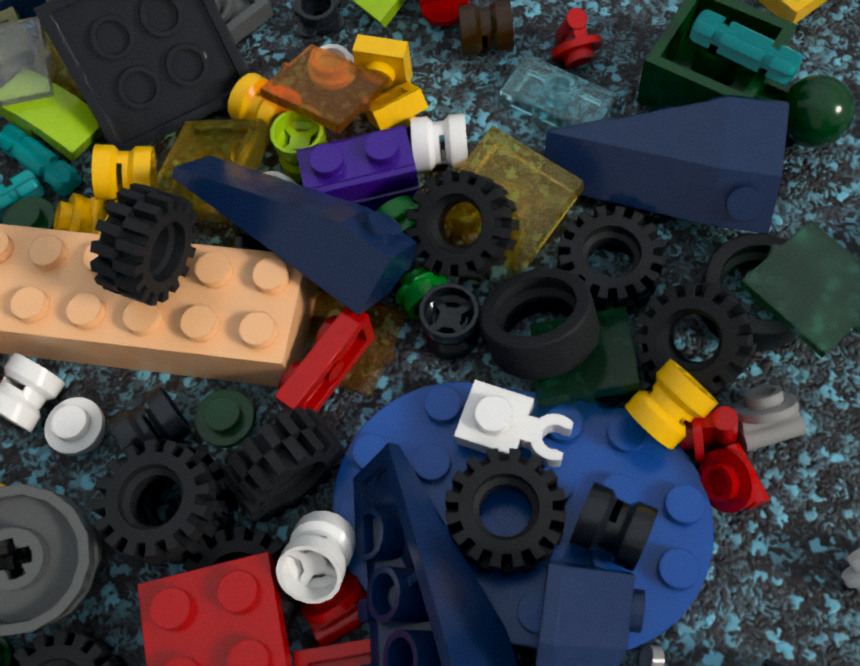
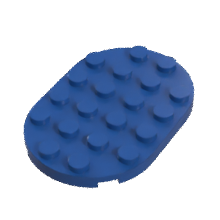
M450 382L419 388L400 396L376 412L355 435L345 452V457L341 461L333 492V513L339 514L348 521L355 532L353 478L387 443L399 444L448 528L445 517V498L447 490L451 491L453 487V476L457 470L463 473L467 469L466 461L476 455L479 461L487 458V454L455 444L454 434L473 383ZM500 387L534 398L531 416L540 418L546 414L554 413L564 415L573 422L570 437L555 432L548 433L543 437V442L547 447L563 452L560 467H548L545 465L541 467L546 472L551 468L557 475V486L559 489L563 488L566 497L565 511H567L559 545L555 546L553 554L549 559L626 571L634 574V588L645 590V612L641 633L629 631L626 652L645 645L664 633L681 618L700 592L708 573L714 544V525L710 501L700 481L698 471L679 445L673 450L666 448L642 428L627 409L618 406L603 408L596 401ZM520 447L521 457L529 460L532 455L531 451ZM594 482L614 489L617 498L629 504L641 501L658 508L652 530L633 572L614 564L610 554L602 550L594 549L587 552L569 543ZM500 489L490 493L484 499L480 507L479 516L482 524L488 531L497 536L510 537L519 534L528 526L532 512L528 501L523 495L514 490ZM355 547L348 567L351 573L358 577L363 589L367 592V560H361L356 555ZM548 560L545 563L543 561L539 562L535 570L524 574L523 570L513 572V577H501V572L491 571L489 575L479 571L478 565L471 561L469 566L503 622L511 645L537 650Z

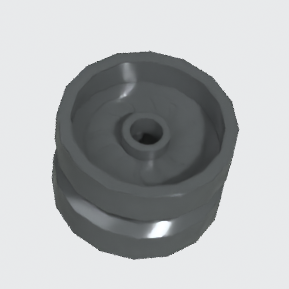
M26 484L0 487V636L33 632L51 626L77 611L95 589L103 565L102 536L97 531L90 513L68 496ZM23 548H30L32 561L22 564L24 569L22 570L18 566L17 556Z

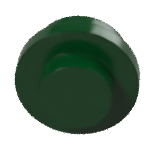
M36 196L26 197L9 207L3 217L2 224L53 229L56 209L44 198Z
M222 389L208 395L199 405L195 416V425L199 435L208 444L217 448H230L241 444L249 437L256 422V412L251 401L246 395L233 389Z

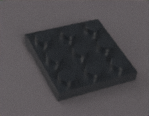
M51 0L33 8L107 140L119 150L131 151L135 146H146L227 107L233 87L244 75L249 73L214 0Z

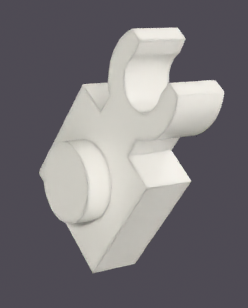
M474 380L454 434L455 444L487 454L486 450L498 448L499 455H509V448L519 449L523 447L529 449L533 455L540 458L542 465L560 467L563 452L547 447L543 442V437L552 432L570 437L573 422L561 414H546L540 418L531 416L534 398Z

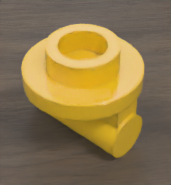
M72 193L69 202L59 201L55 212L53 229L97 234L98 231L94 229L98 219L105 220L107 212L104 208L108 201L96 200L95 197L87 198L81 194Z

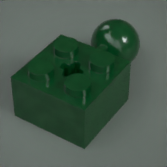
M684 0L644 60L637 102L653 109L671 105L678 107L708 101V98L728 94L787 101L790 105L786 136L794 143L809 148L823 147L834 143L847 132L854 118L855 103L848 87L834 77L812 75L800 79L794 84L789 82L787 85H780L765 77L766 70L760 69L756 73L717 54L718 47L714 45L708 50L692 42L690 32L693 23L703 10L709 9L726 17L724 23L729 26L732 21H735L775 40L773 47L780 49L781 45L790 46L797 24L738 0Z

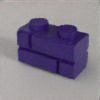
M405 125L296 150L303 186L369 207L373 211H376L380 206L399 196H410L412 198L417 190L420 191L417 170Z

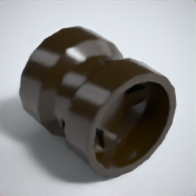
M493 0L490 6L483 8L477 7L474 3L458 4L462 57L478 56L483 49H494L497 53L514 51L513 19L510 0Z

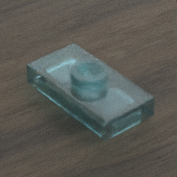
M525 54L501 88L500 102L557 128L609 118L617 106L619 94L529 54Z

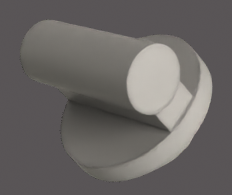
M761 385L750 388L744 392V398L733 406L738 415V442L745 452L806 434V425L799 412L797 396L789 392H783L781 386Z

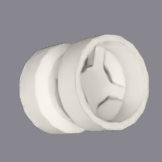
M465 113L448 114L442 121H432L427 116L412 117L410 119L412 154L417 172L432 171L436 165L447 164L452 169L469 168ZM443 135L445 138V149H441L440 136Z
M13 353L4 366L5 376L0 382V416L32 433L41 420L40 409L47 400L56 399L66 384L34 361L18 353Z
M313 511L304 515L298 521L291 534L290 541L283 549L276 566L277 580L284 592L295 600L307 604L323 603L336 595L340 590L347 566L350 564L356 547L355 532L349 522L339 514L329 511Z

